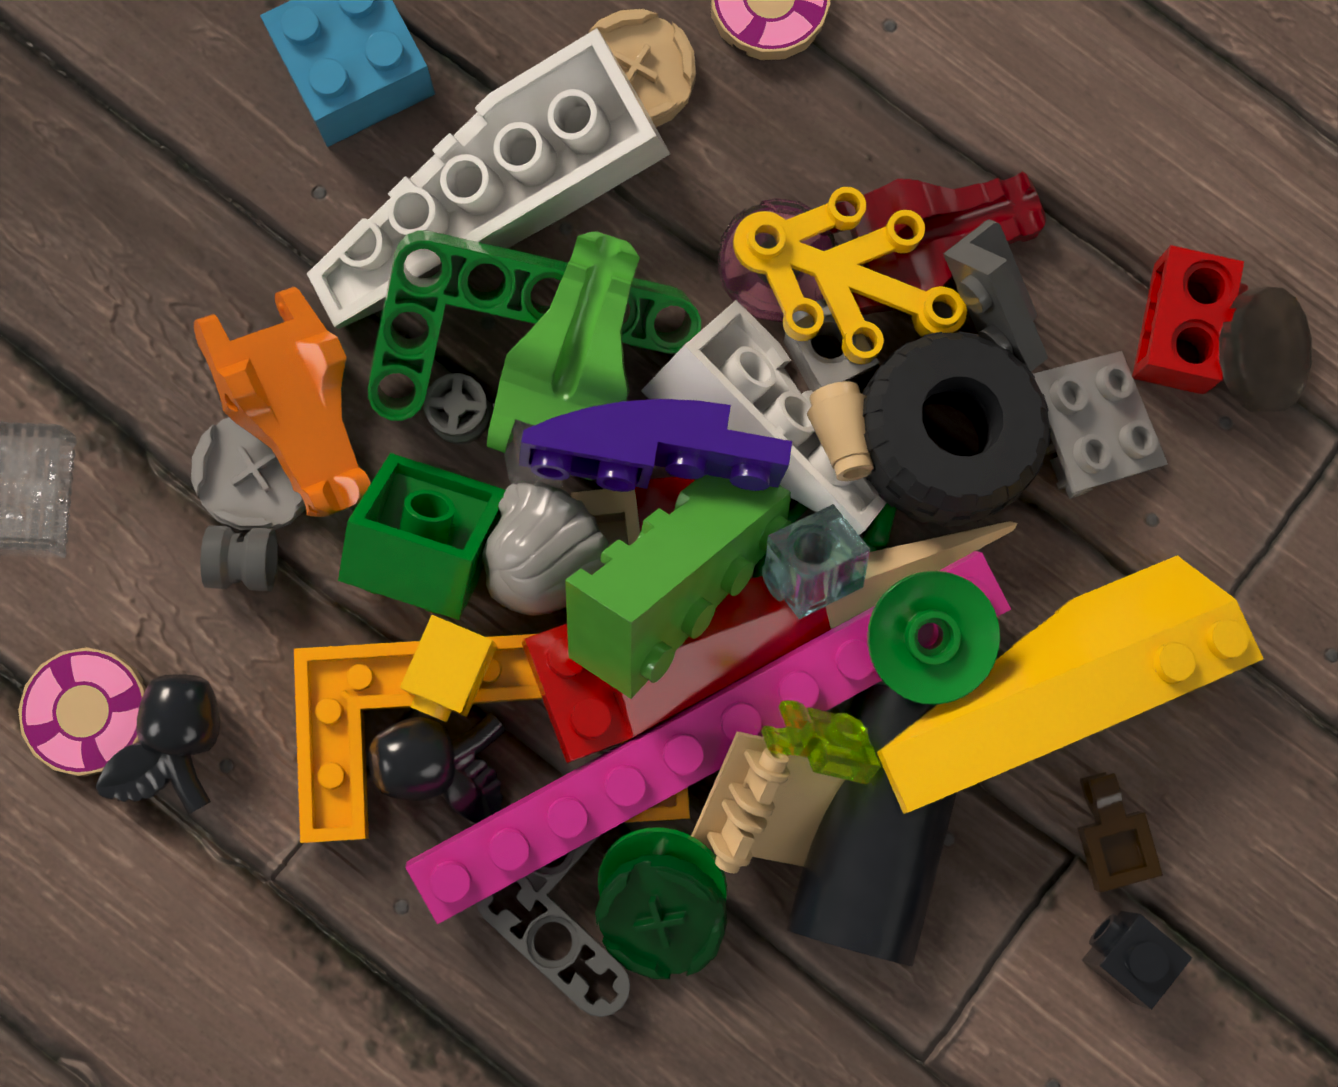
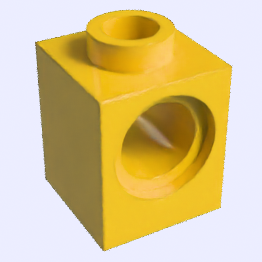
M431 615L400 686L401 689L415 695L411 708L444 722H447L451 711L467 717L497 648L495 642L492 639Z

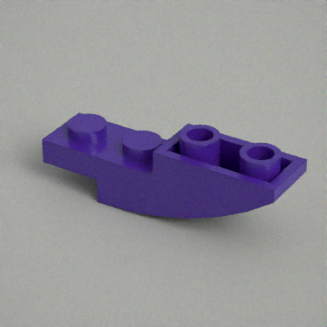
M676 399L621 401L587 407L556 416L523 430L519 466L531 468V472L535 475L551 480H565L570 475L595 479L599 486L618 492L632 491L635 487L647 489L654 466L665 467L669 474L679 478L699 479L704 475L730 479L732 485L741 489L760 491L767 489L769 486L779 487L789 467L792 441L727 429L731 405Z

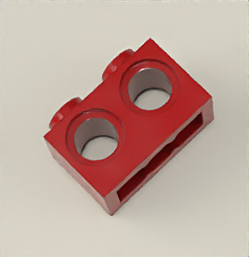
M1173 245L1168 247L1154 263L1132 374L1133 379L1202 395L1215 387L1222 379H1228L1233 370L1237 355V344L1229 342L1233 320L1240 319L1248 297V285L1241 283L1245 261ZM1188 282H1196L1203 285L1209 292L1210 304H1202L1194 300L1188 291ZM1177 340H1186L1196 347L1199 353V364L1189 363L1180 357L1176 349Z

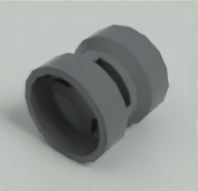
M209 525L203 536L200 557L201 579L204 588L227 589L231 584H239L242 580L243 584L251 591L271 592L276 579L278 563V542L275 530L252 528L243 537V534L235 533L231 527Z

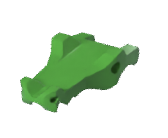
M597 231L577 236L571 259L567 264L549 310L506 354L488 431V448L506 453L509 444L513 441V432L517 420L530 425H537L553 417L587 407L627 401L630 390L624 365L621 331L632 281L640 260L639 255L630 242Z

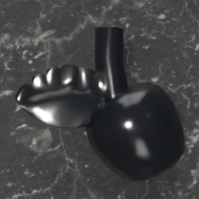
M187 674L163 675L150 681L138 709L136 732L139 742L119 750L105 765L96 785L100 796L106 799L116 798L121 802L128 800L137 802L144 800V798L148 799L156 796L159 790H163L171 780L188 814L211 802L197 777L191 755L209 751L216 744L219 735V709L215 693L209 681L200 676Z
M492 713L487 714L470 730L453 739L450 738L447 728L434 718L414 717L400 721L381 731L371 742L369 748V769L373 783L382 794L400 800L422 801L432 799L443 793L447 804L457 814L473 823H478L502 810L500 806L503 803V796L500 793L501 782L497 779V773L494 768L488 766L486 761L476 755L487 748L506 730Z

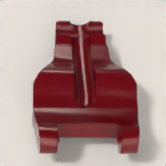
M1023 171L1006 180L996 178L985 183H977L956 189L941 187L919 180L896 179L883 187L863 195L866 200V211L860 223L851 229L850 233L852 238L856 239L881 229L887 225L890 217L900 210H911L917 213L925 224V233L913 251L908 253L892 252L862 265L890 278L928 291L933 287H946L954 279L943 253L986 220L990 219L1001 225L1008 245L1017 241L1025 242L1037 238L1039 232L1045 226L1046 216L1032 181ZM844 201L835 204L837 211L843 216H853L856 214L854 206L849 202ZM905 224L894 226L895 233L900 238L906 240L914 238L913 230ZM834 227L819 235L828 236L846 230H839ZM851 292L862 315L897 310Z

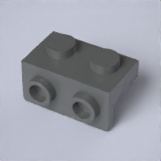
M988 219L943 253L957 285L958 293L966 304L978 337L992 341L1004 349L1007 348L1020 362L1025 363L1030 371H1033L1048 359V355L1033 322L1037 317V312L1001 225Z

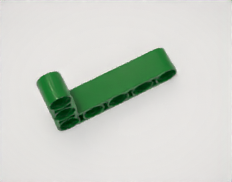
M417 230L407 234L399 242L394 254L368 384V399L372 408L381 417L391 421H403L411 418L421 409L426 397L446 304L536 324L549 310L550 306L540 305L531 298L533 286L544 278H555L561 281L568 262L432 231ZM428 249L440 258L442 264L439 271L433 276L418 278L407 270L404 263L407 256L415 250ZM483 263L493 264L504 273L501 284L495 290L489 292L478 291L468 282L470 272L476 266ZM633 278L621 331L622 343L665 353H677L701 331V318L698 310L683 291L673 286ZM668 306L683 308L685 317L678 329L672 332H660L654 328V320L663 308ZM415 312L427 321L428 327L421 336L409 339L399 336L394 331L392 326L393 320L401 313ZM401 373L408 376L413 381L415 387L408 396L392 398L381 390L380 381L387 375Z

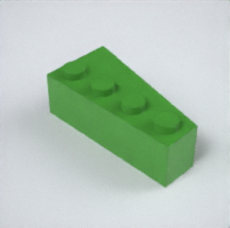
M709 475L696 479L680 492L674 512L669 515L658 508L644 519L642 530L634 543L629 546L618 539L602 551L600 561L605 565L591 575L580 568L565 580L569 658L630 699L635 696L648 680L652 683L657 682L669 669L674 659L675 651L689 636L695 639L706 630L714 616L715 608L728 594L736 596L744 589L752 576L754 566L766 553L775 554L784 545L792 528V522L788 520L791 492L780 485L778 488L769 486L767 489L760 491L745 490L732 485L730 479Z

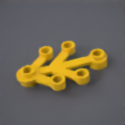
M841 187L832 193L827 204L787 220L776 213L767 211L752 213L745 217L738 225L734 234L733 249L739 262L748 270L766 275L784 313V330L794 340L808 341L814 338L823 324L824 313L816 301L803 297L792 268L815 278L843 337L842 351L846 358L855 364L862 365L872 362L882 349L884 338L881 330L875 324L864 320L851 292L912 315L914 328L921 337L937 332L957 333L965 322L967 315L966 304L953 289L939 286L924 291L860 266L892 252H911L918 246L925 233V224L922 218L911 210L897 211L890 217L885 227L826 251L801 242L834 227L839 230L855 228L866 211V200L863 194L855 188ZM840 201L849 202L854 206L856 214L853 216H843L837 211L835 204ZM897 224L909 226L913 230L914 238L909 240L900 238L895 233L894 226ZM759 233H768L775 238L777 245L770 249L762 248L757 244L755 236ZM939 301L947 304L952 310V317L945 319L937 316L933 311L932 304ZM798 311L807 312L813 318L814 326L810 328L797 326L793 321L792 314ZM857 334L869 337L873 344V350L868 352L858 350L853 345L852 337Z

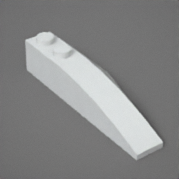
M597 28L489 93L475 107L478 112L454 135L449 133L432 149L435 154L410 179L405 176L388 193L391 198L369 219L362 218L307 273L335 328L340 329L383 309L394 254L399 242L407 234L417 230L432 231L502 248H509L670 155L642 101ZM418 249L411 252L404 262L407 270L418 278L433 276L439 271L442 264L440 258L428 249Z

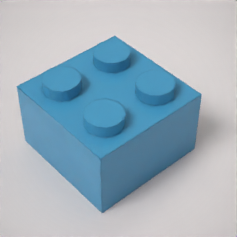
M290 0L260 15L280 58L327 147L435 95L427 64L393 0Z

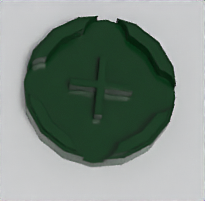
M644 855L622 864L606 880L595 911L596 924L598 926L599 923L600 931L604 936L602 943L608 953L629 971L651 979H670L671 974H681L686 971V976L701 971L717 956L727 926L725 899L714 880L695 864L671 855Z

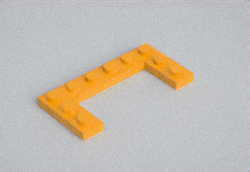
M536 634L487 637L495 642L497 648L473 704L542 699L522 646V641L525 638ZM420 641L294 649L300 843L369 839L364 710L411 708L415 695L406 692L400 686ZM688 787L630 818L625 823L690 819Z

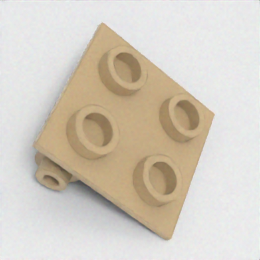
M737 731L691 836L705 844L709 849H713L717 855L715 858L716 866L728 873H737L741 866L749 865L752 857L804 867L819 824L834 796L845 781L854 758L849 755Z

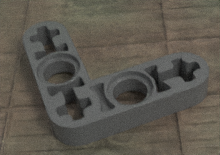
M598 836L570 851L564 862L559 866L552 868L541 867L516 881L522 887L517 894V899L526 909L531 911L536 900H539L548 909L530 923L523 938L512 929L513 926L523 920L512 909L506 908L497 913L490 906L496 898L495 894L479 901L477 907L483 918L581 1010L592 1016L604 1017L617 1012L628 999L630 990L628 971L608 953L606 948L548 895L600 837ZM545 923H561L571 933V950L561 959H546L536 949V933ZM584 944L595 952V955L585 960V964L599 975L605 973L607 969L612 970L617 975L612 987L618 995L612 1001L603 996L597 998L595 1002L588 999L585 994L590 984L578 971L575 972L571 982L567 981L559 973L575 962Z

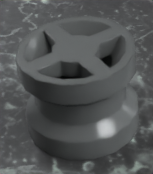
M460 373L446 374L436 379L427 389L424 411L433 430L444 441L456 445L469 444L480 438L487 430L491 418L490 406L481 385L472 377ZM466 412H473V414H467L465 418L461 419L459 424L460 417L464 416Z

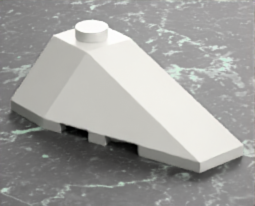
M735 300L687 342L641 391L649 399L697 400L731 405L727 429L792 441L789 467L780 486L791 492L792 499L858 537L867 529L887 502L879 496L878 491L869 480L867 481L866 477L854 481H839L837 479L835 470L832 468L807 416V412L811 408L809 398L813 391L809 390L801 394L784 369L791 359L781 344L738 300Z

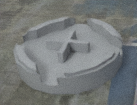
M229 417L221 420L217 425L213 424L202 434L192 456L191 482L202 505L218 522L243 533H248L252 528L277 530L291 524L306 510L301 495L293 490L291 482L283 471L274 452L258 438L240 427Z

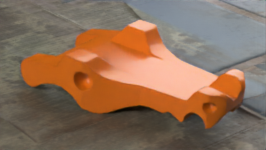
M291 287L275 293V303L278 312L285 322L231 341L215 314L196 319L194 321L195 337L211 370L220 396L223 412L236 424L272 449L283 471L288 476L293 490L301 495L306 506V515L326 517L359 504L371 482L365 471L358 467L342 421L341 386L347 357L338 337L327 331L300 290L296 287Z

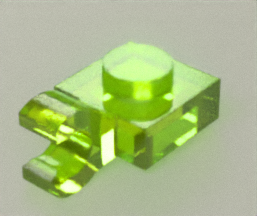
M785 700L778 707L787 727L775 728L765 725L761 730L767 748L771 753L806 757L812 771L815 773L868 784L881 767L862 721L845 713L834 714L810 707L806 708L798 701Z

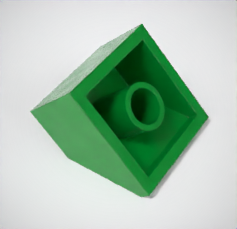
M390 453L347 521L338 581L364 589L373 594H380L423 608L431 613L460 620L478 584L484 566L482 553L488 537L498 525L501 516L498 505L501 499L504 498L506 490Z

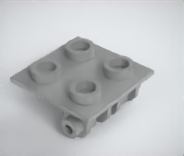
M1122 351L1033 374L1036 383L1045 396L1049 409L1048 421L1049 428H1051L1050 437L1053 443L1046 449L1045 455L1057 452L1058 457L1050 460L1058 479V483H1056L1058 489H1065L1069 499L1092 491L1093 487L1168 464Z

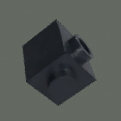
M1120 911L1117 916L1112 914L1107 917L1095 930L1089 940L1092 948L1082 961L1130 1002L1152 1010L1193 957L1143 915Z

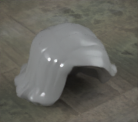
M537 481L534 485L526 482L512 483L507 487L504 498L499 502L498 507L501 512V519L488 537L482 553L484 569L487 574L486 586L491 598L511 611L528 616L551 614L566 608L565 580L580 568L592 575L605 565L600 559L602 551L608 548L609 542L600 532L596 518L588 512L583 502L570 497L567 491Z

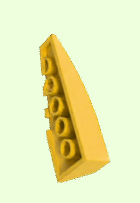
M1177 555L1067 601L1051 617L1024 635L1008 651L996 659L989 675L975 690L958 700L937 704L877 751V754L901 810L905 814L1102 731L1259 662L1264 658L1237 600Z

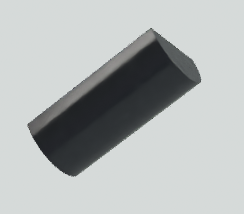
M875 684L847 700L834 752L852 756L854 762L845 781L826 810L813 838L801 873L787 926L788 931L865 955L913 966L957 792L903 814L877 751L937 704H922L911 701L897 694L888 686Z

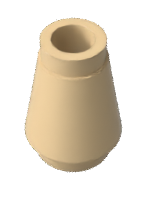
M849 381L828 384L814 391L810 395L811 408L807 412L813 429L839 481H854L870 475L872 469H874L864 437L866 431L863 405L864 399L867 396L860 393L858 384Z

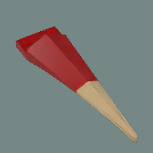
M1008 521L751 578L736 596L728 594L715 608L710 624L699 637L693 639L689 636L675 651L674 659L663 677L655 683L648 680L632 699L569 658L567 624L525 638L522 641V646L566 763L568 764L632 739L870 609L899 580L919 572L939 571L1012 532L1018 523Z

